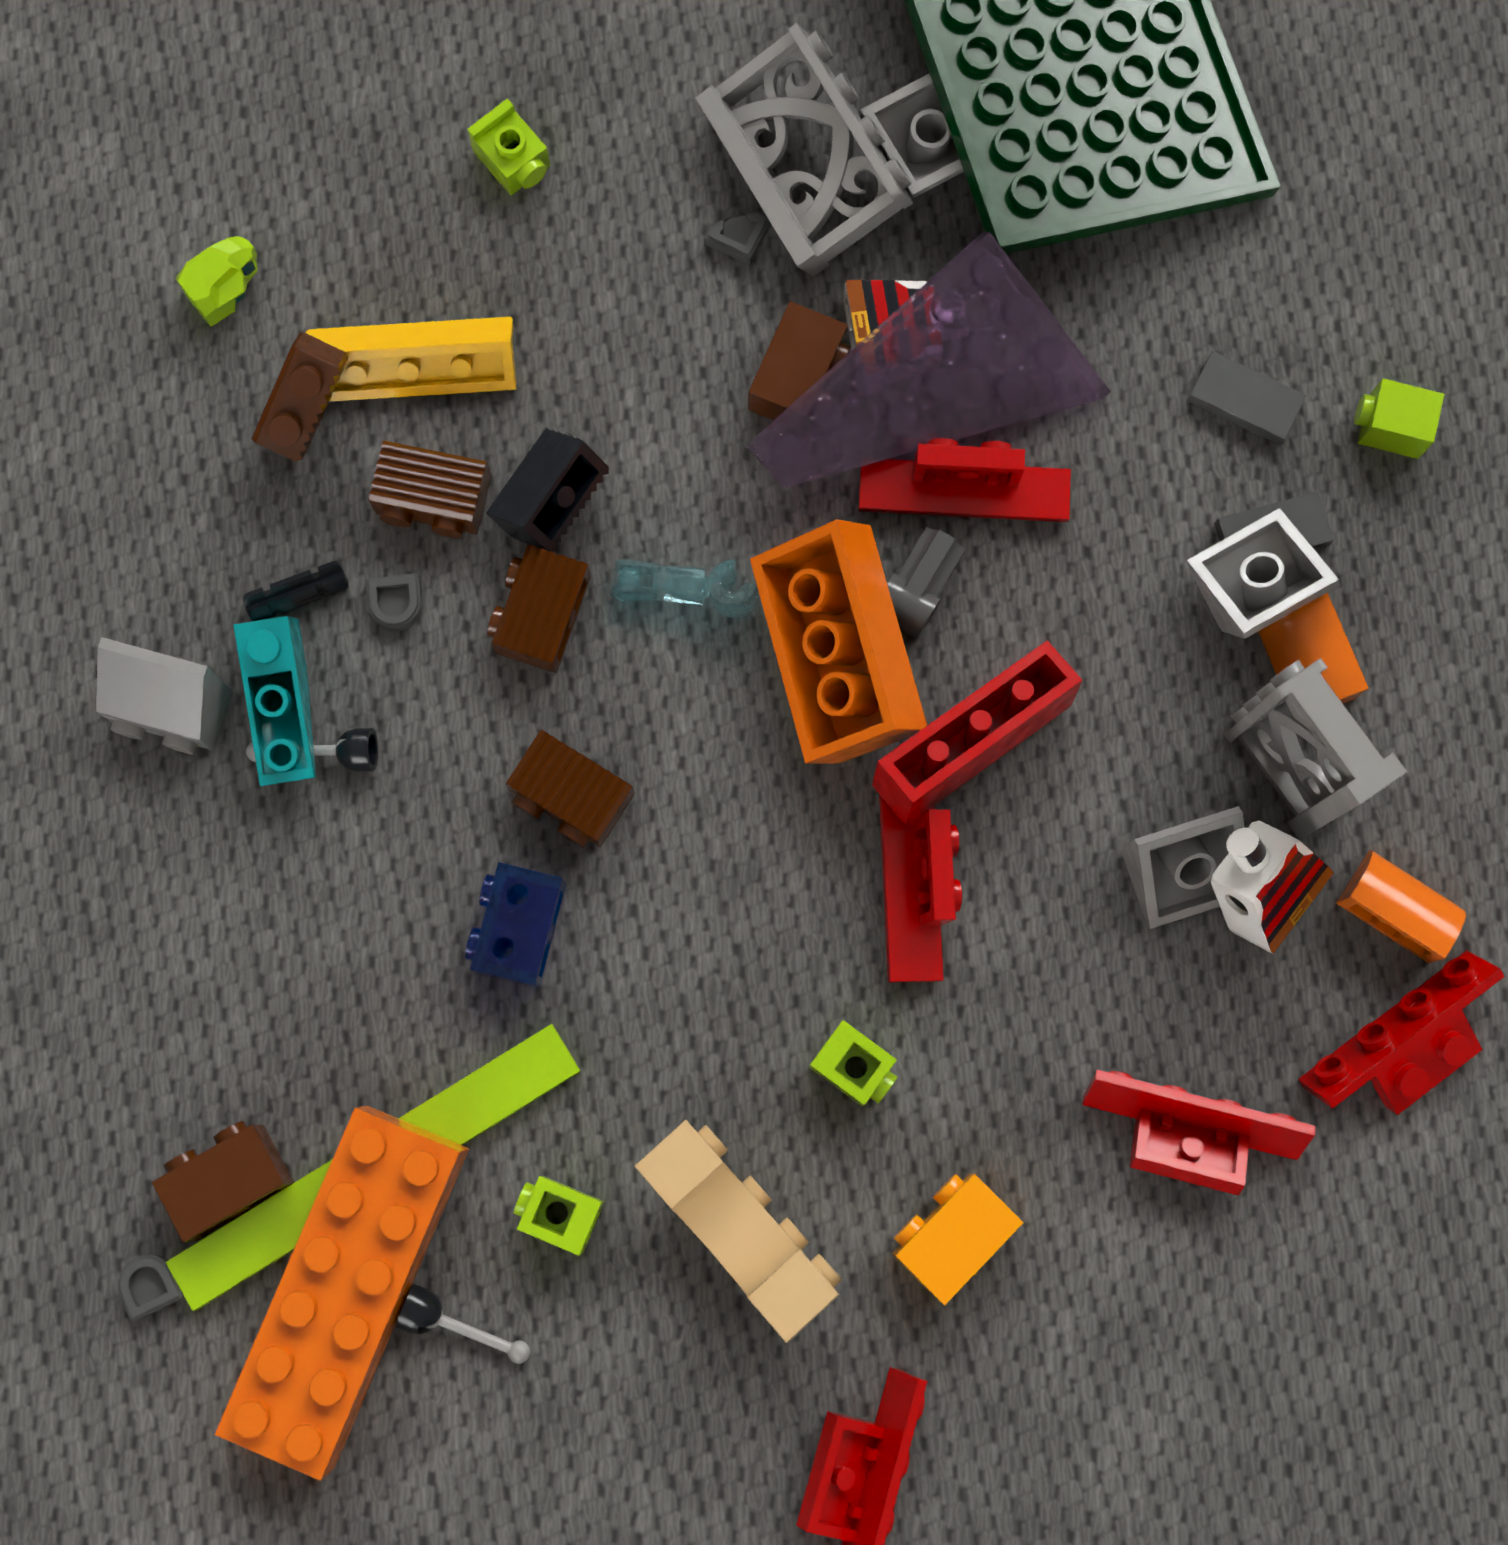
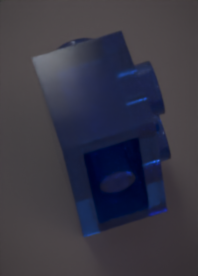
M498 862L495 875L487 874L482 885L479 906L486 907L481 928H472L466 946L465 959L472 960L471 971L477 975L540 989L567 885L563 877Z

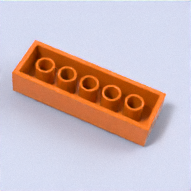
M370 1106L354 1108L214 1435L319 1481L335 1468L469 1152V1148Z

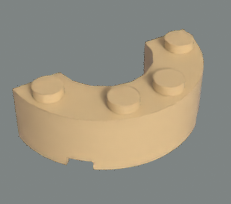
M685 1120L640 1160L635 1167L667 1205L710 1250L741 1287L752 1304L782 1339L788 1343L840 1295L834 1287L842 1279L820 1254L811 1261L801 1250L810 1242L788 1217L780 1224L773 1219L765 1209L772 1199L751 1175L741 1182L721 1159L728 1149L709 1127L705 1125L697 1132Z

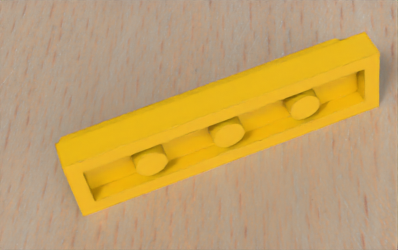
M512 317L309 329L305 332L346 352L348 361L344 366V370L329 402L516 390L517 379L512 344L514 330Z

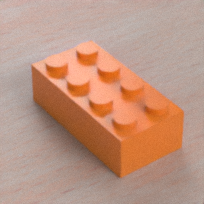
M836 519L750 558L805 764L842 763L911 737L927 726L871 525Z

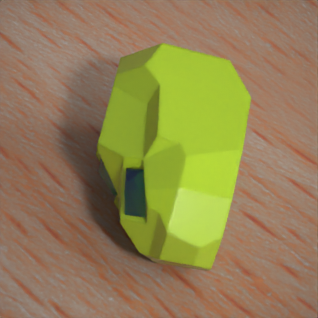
M239 236L229 237L209 246L192 258L176 276L175 280L184 294L211 327L235 312V304L245 297L247 284L258 271L256 250L245 238Z

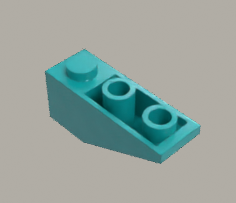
M283 616L233 624L260 786L316 778L308 675L299 619Z

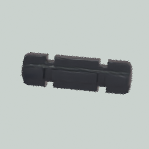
M331 561L318 566V572L311 573L310 570L274 582L270 584V589L264 591L261 587L247 592L243 596V603L248 616L253 621L264 620L274 617L273 611L280 610L281 613L320 600L322 599V593L328 592L330 596L344 591L348 588V580L342 565L338 561Z

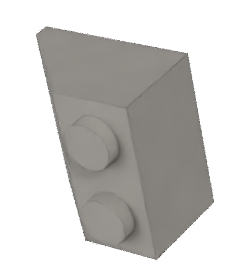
M101 637L97 657L96 712L112 722L110 730L138 740L143 739L145 732L164 737L162 745L188 754H194L196 746L213 751L233 690L208 666Z

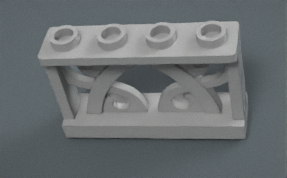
M795 23L782 38L716 88L711 85L699 94L696 100L797 267L814 276L830 265L828 262L902 208L906 209L912 205L913 201L905 189L912 182L895 157L890 161L886 159L879 147L886 140L869 115L861 118L853 103L860 98L850 81L842 72L835 76L827 62L834 56L824 39L817 31L809 35L798 23ZM792 61L806 63L810 72L809 82L803 87H797L795 85V74L791 73L785 85L787 97H779L777 78L781 69ZM764 83L767 99L756 101L737 109L734 108L735 104ZM823 87L835 107L816 101ZM786 119L808 120L832 128V150L823 182L816 176L803 171H790L777 177L772 169L782 159L788 144V125ZM774 120L776 129L774 143L766 148L760 147L758 144L759 135L764 131L772 133L770 124L767 121ZM854 138L866 156L852 158ZM866 171L873 173L878 181V192L871 203L865 207H852L840 199L843 189L856 195L866 193L865 190L857 186L858 176ZM800 184L809 185L818 191L815 199L806 192V198L800 204L793 202L792 193ZM834 209L849 218L817 242L814 240L815 235L827 222Z
M1321 658L1307 668H1304L1298 660L1274 676L1270 683L1256 692L1257 695L1243 704L1244 707L1230 716L1236 724L1224 734L1229 743L1236 739L1241 741L1293 812L1295 817L1287 823L1299 840L1359 806L1407 772L1394 753L1383 759L1322 677L1321 673L1328 667ZM1296 734L1317 749V758L1320 766L1304 757Z

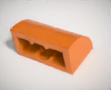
M1328 592L1258 631L1276 675L1298 660L1304 668H1307L1321 658L1328 667L1321 675L1343 704L1355 700L1369 689Z
M1373 850L1367 852L1336 904L1427 963L1446 958L1457 940L1466 918V911Z

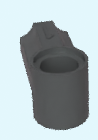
M926 527L908 555L899 574L894 573L887 582L900 631L915 640L920 638L941 601L938 597L966 550L954 537L941 530H933Z

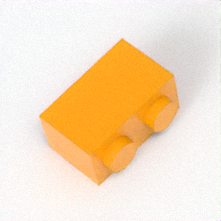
M954 1174L932 1197L939 1205L923 1221L916 1214L894 1236V1240L900 1246L892 1254L943 1305H946L1024 1223L975 1174H968L963 1180L957 1174Z

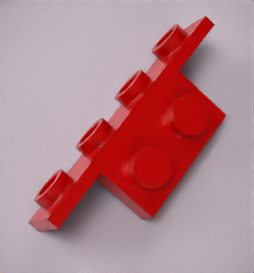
M935 438L927 441V444L918 443L914 460L861 458L858 511L1068 522L1070 519L1071 469L1025 466V449H1013L1011 444L1003 441H988L980 444V447L959 446V443L953 439Z
M879 794L888 983L944 981L941 926L956 920V912L960 911L962 905L961 883L959 879H954L953 857H956L959 851L958 828L956 825H951L950 809H935V805L905 826Z
M1466 950L1460 956L1447 962L1443 969L1418 988L1405 994L1396 1005L1375 1021L1363 1026L1358 1034L1333 1053L1320 1059L1312 1069L1298 1079L1299 1083L1305 1090L1333 1109L1371 1080L1385 1107L1399 1115L1483 1050L1462 1009L1505 977L1501 968Z
M1096 1070L1082 1101L1084 1106L1135 1119L1130 1168L1238 1196L1246 1183L1249 1148L1298 1160L1314 1138L1316 1130L1315 1125L1296 1121L1295 1118L1287 1114L1260 1112L1242 1107L1239 1103L1232 1100H1214L1190 1094L1178 1086H1159L1136 1080L1129 1074L1119 1071L1105 1072Z
M890 1367L875 1422L827 1411L796 1523L797 1527L808 1533L843 1540L842 1545L885 1544L886 1536L893 1527L894 1506L901 1480L909 1467V1450L916 1423L924 1410V1393L927 1380L901 1369Z

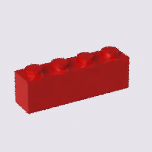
M1045 641L878 760L872 786L905 826H907L922 813L932 808L1071 707L1082 679L1049 641Z

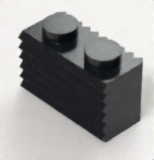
M545 428L486 514L513 539L537 548H543L546 551H555V544L561 542V535L567 534V526L573 525V518L579 517V509L585 508V501L591 500V492L597 491V483H602L603 475L609 474V466L578 437L574 438L565 433L563 435L559 431L557 433L553 429Z

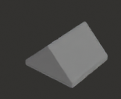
M930 73L860 109L861 118L869 115L882 132L886 141L879 147L886 159L890 161L895 157L908 174L912 184L905 189L911 199L964 172Z
M1280 508L1187 560L1188 567L1220 630L1243 639L1340 586L1338 577Z
M1239 806L1136 838L1121 850L1149 929L1220 907L1211 884V879L1215 870L1229 853L1226 848L1228 837L1234 831L1245 828L1243 812Z

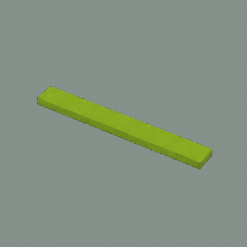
M550 1024L398 1119L463 1146L574 1077L581 1070L554 1025ZM332 1160L165 1262L192 1311L199 1310L294 1250Z

